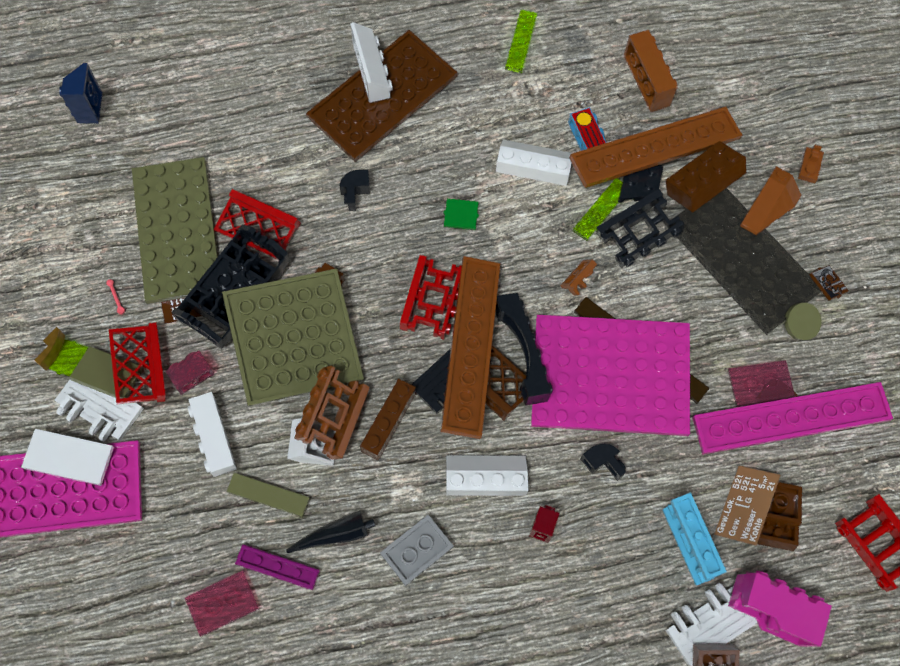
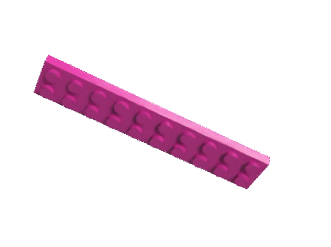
M878 382L698 414L692 418L702 455L887 422L891 421L893 416L882 383Z

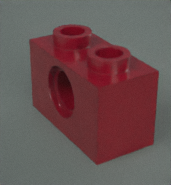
M540 506L529 537L549 543L560 513L556 512V509L551 506Z

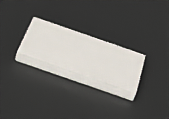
M35 429L22 468L101 486L114 447L112 445Z

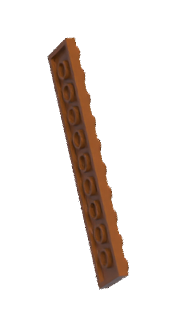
M725 106L572 153L569 159L584 188L707 150L718 141L726 144L739 140L743 135Z
M466 256L462 259L440 432L481 439L500 263Z

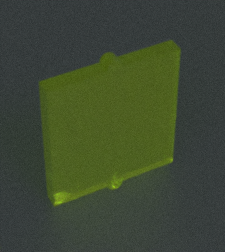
M65 339L60 353L48 370L54 371L58 375L62 374L70 377L88 347L77 344L74 340L69 341Z

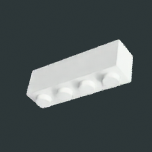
M212 392L189 399L190 406L187 408L190 417H194L196 424H193V429L196 436L199 435L201 439L198 445L201 454L205 453L207 459L204 461L207 473L210 472L216 477L236 470L237 467L215 396Z

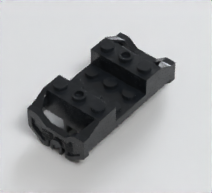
M243 224L177 309L175 308L172 311L177 321L197 331L220 349H223L232 340L222 292L278 281L290 262L288 253L271 238L268 239L267 236L261 235V232H256V229L252 226ZM249 241L254 242L260 248L268 250L279 260L278 266L275 268L263 261L259 253L253 254L248 251L245 244ZM191 310H194L225 330L224 336L221 338L200 320L198 321L194 316L190 315Z

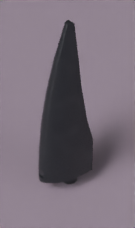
M361 510L313 531L289 547L286 552L291 553L322 545L351 542L368 536L367 529L376 526L374 519L364 521Z

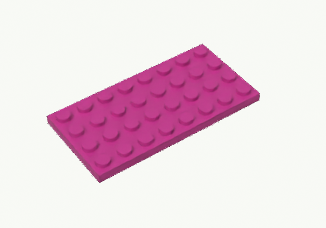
M137 440L107 444L112 445L114 449L101 486L23 469L22 464L26 453L0 456V538L142 521L140 442Z

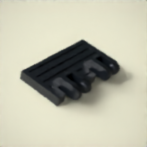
M451 348L411 384L416 387V394L436 414L443 409L438 401L444 405L448 375L447 368Z

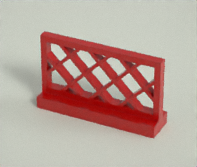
M232 189L229 194L230 199L215 225L214 231L232 239L240 227H235L233 219L242 216L245 223L243 225L251 226L259 223L261 235L265 236L266 233L275 230L278 239L274 241L276 243L279 242L280 246L286 250L295 230H298L301 224L298 218ZM233 204L239 206L240 213L231 215L230 209ZM251 212L255 213L257 220L247 223L245 215ZM230 220L232 229L226 231L220 229L223 222ZM271 220L273 227L263 230L261 222ZM283 227L290 229L286 236L280 238L277 229ZM248 242L245 244L246 246H249L257 251H260L268 256L277 259L271 252H269L266 249L260 248V246L255 245L254 242Z
M157 322L149 323V326L108 329L116 405L154 400L164 402L166 395ZM136 332H145V339L141 343L133 338ZM122 334L126 339L120 345L114 341L113 335ZM129 340L137 345L132 353L124 348ZM140 348L148 354L143 361L135 356ZM120 350L128 355L123 363L115 357ZM131 358L140 363L134 371L126 366ZM142 366L150 371L146 379L137 374ZM122 368L131 374L125 381L117 376ZM133 376L142 382L136 390L127 384ZM144 385H147L152 389V395L144 396L139 393V390ZM124 387L133 392L129 398H120L119 392Z

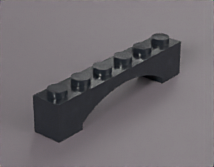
M518 293L498 295L495 310L497 320L506 324L514 333L525 357L526 379H523L520 386L524 404L527 406L547 402L552 394V385L547 381L546 367L541 363V353L539 348H536L535 335L530 330L529 317L524 312V302L520 299Z

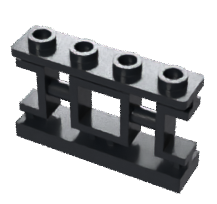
M657 189L596 227V234L602 239L604 244L613 240L621 252L615 255V260L618 261L620 268L631 266L640 256H647L653 248L663 246L672 236L675 238L683 232L684 222L680 221L679 216L669 220L663 212L662 208L667 205V200L663 198V193L660 189ZM654 206V210L658 215L650 219L645 211ZM644 220L652 232L638 240L630 228ZM663 221L668 230L659 235L660 231L655 225ZM623 226V230L627 235L619 239L614 231ZM632 241L637 249L628 254V250L624 245Z

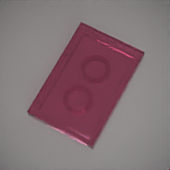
M786 360L728 369L736 407L795 397Z
M243 570L185 597L200 637L259 610Z

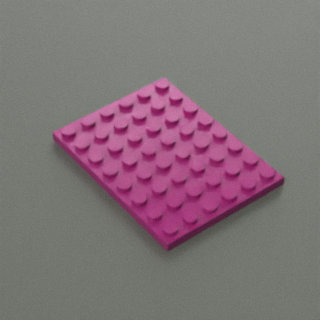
M536 315L535 345L540 350L541 363L546 367V378L552 385V394L547 402L532 404L531 427L674 436L690 435V323Z

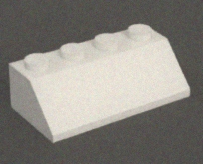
M354 22L350 23L353 47L369 103L390 98L392 84L386 78L388 71L386 65L382 64V61H384L382 50L378 51V37L374 36L372 29Z
M503 139L497 159L496 172L567 186L571 168L569 157L572 153Z
M446 455V495H527L528 470L526 456Z

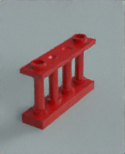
M878 494L866 501L868 509L849 522L846 518H843L835 524L840 535L848 540L876 577L877 584L883 590L889 592L898 588L893 581L900 577V566L887 574L880 563L900 550V520L881 495ZM871 516H877L881 521V526L861 539L854 528ZM886 532L890 533L894 538V543L874 557L867 546Z

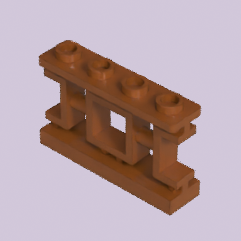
M331 365L323 367L319 371L316 385L310 392V400L303 409L304 415L295 429L294 439L302 440L305 444L312 443L313 438L325 443L322 453L327 454L326 457L334 460L343 459L370 387L365 384H358L359 382L356 380L349 382L348 386L337 381L340 371L335 370V367ZM328 385L335 388L333 395L328 392L326 393ZM342 393L347 396L350 395L347 403L340 400ZM328 402L339 408L334 422L322 416ZM314 420L321 423L319 431L311 429ZM329 428L336 431L333 439L326 436Z

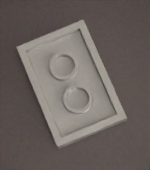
M427 515L381 551L380 554L402 583L407 586L454 548V546L432 518Z

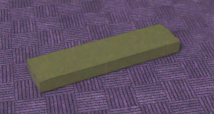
M237 473L233 474L226 491L229 494L302 518L310 500L307 496Z

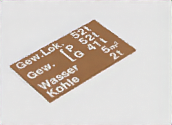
M739 466L714 535L757 546L781 475Z

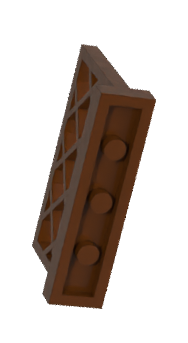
M492 346L490 357H497L500 360V365L489 366L485 404L505 421L523 402L521 391H518V383H522L526 376ZM490 369L500 370L501 378H490ZM504 370H511L514 373V378H504ZM491 382H501V391H494L491 388ZM504 382L514 383L515 391H505ZM505 395H515L516 402L510 406L505 401Z

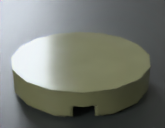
M797 303L786 312L785 328L792 338L801 341L810 340L820 331L822 324L821 315L812 304Z

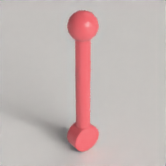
M108 279L106 284L107 286H110L111 292L118 307L117 312L120 315H123L125 313V309L121 306L116 291L114 289V281L112 279Z

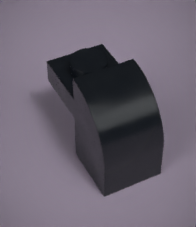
M368 169L350 171L340 181V193L344 195V205H348L349 211H356V195L370 194Z
M610 444L595 445L583 453L580 458L592 474L603 466H606L617 481L626 474L623 462L615 458L620 451Z

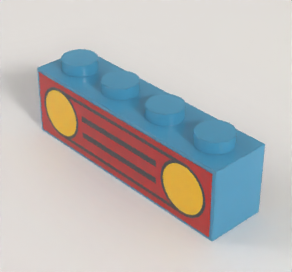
M590 107L570 113L568 124L581 151L606 143L604 131L602 128H599L597 116L595 113H592Z

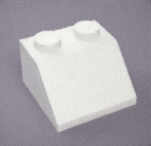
M302 418L292 420L287 459L308 464L333 465L334 460L326 457L327 454L322 453L325 443L316 438H313L312 443L308 444L303 443L302 440L294 439L295 429ZM314 420L311 429L319 431L321 423ZM329 428L326 436L333 439L336 431Z

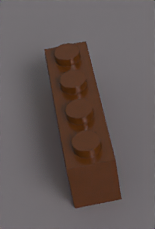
M398 378L360 445L362 453L379 461L416 395V387Z

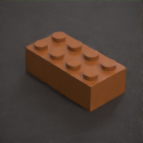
M649 30L629 35L624 58L650 112L670 107L677 89V82L670 74V68L663 59L662 51L656 45L655 37L651 35Z

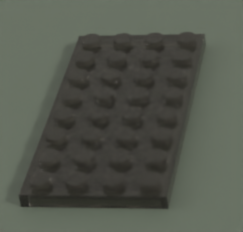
M725 188L693 213L685 209L677 215L680 221L684 222L683 232L677 238L759 328L768 335L786 321V312L791 306L797 303H808L822 291L810 275L766 229L755 235L740 226L749 211Z

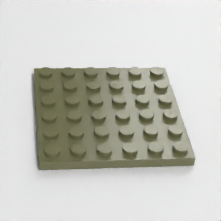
M337 269L222 292L248 407L310 393L316 385L319 371L323 367L331 365L335 367V370L340 371L337 381L344 385L349 384L351 381L356 380L359 382L364 380Z

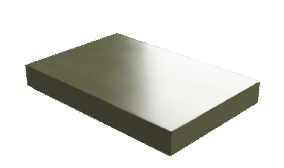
M89 346L72 372L70 380L116 398L111 354ZM116 357V359L119 360L121 363L125 361L124 359ZM131 362L126 364L132 371L139 366ZM143 367L137 372L139 376L143 371ZM123 368L117 374L123 381L131 375ZM133 376L127 384L133 387L138 379ZM124 387L119 392L120 398H127L130 390Z

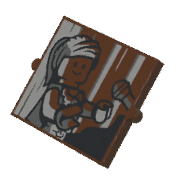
M830 265L823 268L819 267L817 271L809 274L829 301L835 298L839 299L849 291Z

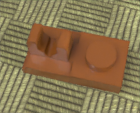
M814 145L813 148H805L798 179L816 183L824 152L820 151L822 146Z
M593 259L583 260L560 285L561 288L568 289L574 296L580 295L577 286L581 289L586 288L583 279L593 273V269L597 266L596 262Z

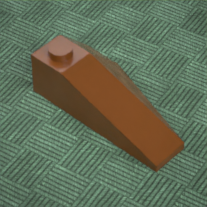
M776 166L740 226L757 235L769 227L775 220L783 217L785 213L793 210L801 197L793 175Z

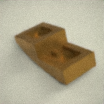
M58 327L43 340L47 347L34 360L46 371L57 358L65 340V335Z

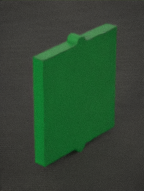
M447 198L446 210L443 211L445 215L444 227L476 230V221L479 218V214H477L479 202Z

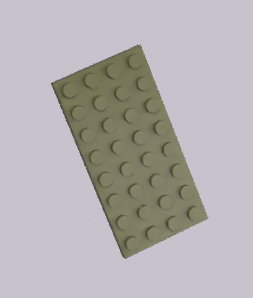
M205 157L132 168L146 304L185 298L218 257Z

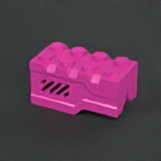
M756 571L755 573L746 572V574L737 575L728 607L756 618L762 631L799 647L822 646L832 605L824 602L825 599L812 595L810 598L805 590L793 587L792 590L787 586V582L780 579L772 581L768 578L769 575L762 571Z

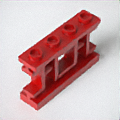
M419 255L400 320V330L408 331L410 329L415 332L418 323L434 327L433 337L438 336L444 340L446 334H450L452 324L449 321L451 317L454 318L456 312L454 303L458 297L461 265L456 267V265L452 264L451 271L446 272L434 269L433 259L427 260V256ZM428 267L427 275L436 277L434 283L424 281L423 287L420 288L425 269ZM454 274H457L452 294L449 295L450 287L441 285L443 279L453 281ZM427 289L444 293L441 307L423 302ZM416 301H418L417 309L425 310V316L414 315L413 321L410 322ZM445 308H448L441 330L439 329L440 321L433 320L432 316L433 313L443 315Z

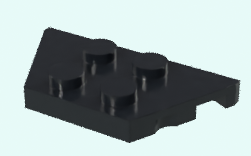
M660 164L623 176L618 202L623 203L624 200L628 199L640 201L659 189L663 166Z

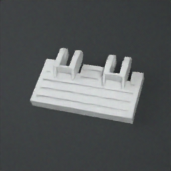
M71 380L68 381L55 399L60 404L56 412L60 416L69 409L73 402L76 403L66 419L72 422L79 415L92 424L89 428V434L95 435L104 422H107V425L99 435V440L102 442L108 438L114 429L115 431L112 436L121 441L143 410V407L137 403L116 405V398Z
M721 583L715 585L716 590L725 602L723 605L720 604L712 591H705L706 597L715 609L714 611L708 603L694 612L691 611L688 605L682 606L683 613L692 624L688 628L677 612L671 614L681 632H678L675 625L665 631L688 666H693V644H726L757 624L756 618L728 607L734 586L726 590Z

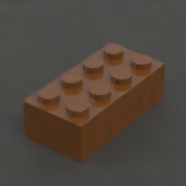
M718 141L666 179L667 195L693 213L747 173L746 157Z

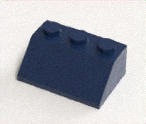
M83 63L63 78L62 86L59 87V94L64 99L66 107L69 108L71 115L77 123L99 124L103 92L88 63Z

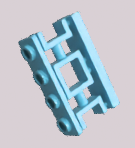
M689 493L671 500V505L664 508L663 513L695 585L713 580L715 577L726 573L727 571L692 494Z

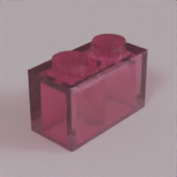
M199 350L189 353L184 360L173 363L165 371L181 395L214 375V372Z

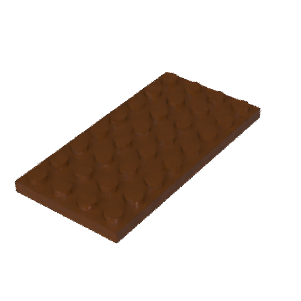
M410 30L382 51L384 58L382 64L386 65L388 71L386 78L392 84L390 98L369 103L361 71L359 70L306 113L307 118L354 162L458 76L456 70Z

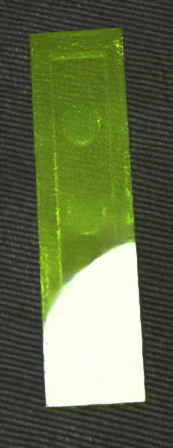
M520 10L505 70L522 73L537 13Z
M618 178L614 179L572 230L585 241L591 238L596 232V227L601 225L619 204L618 198L622 181Z

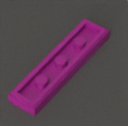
M242 544L235 562L238 566L312 591L320 573L318 569Z

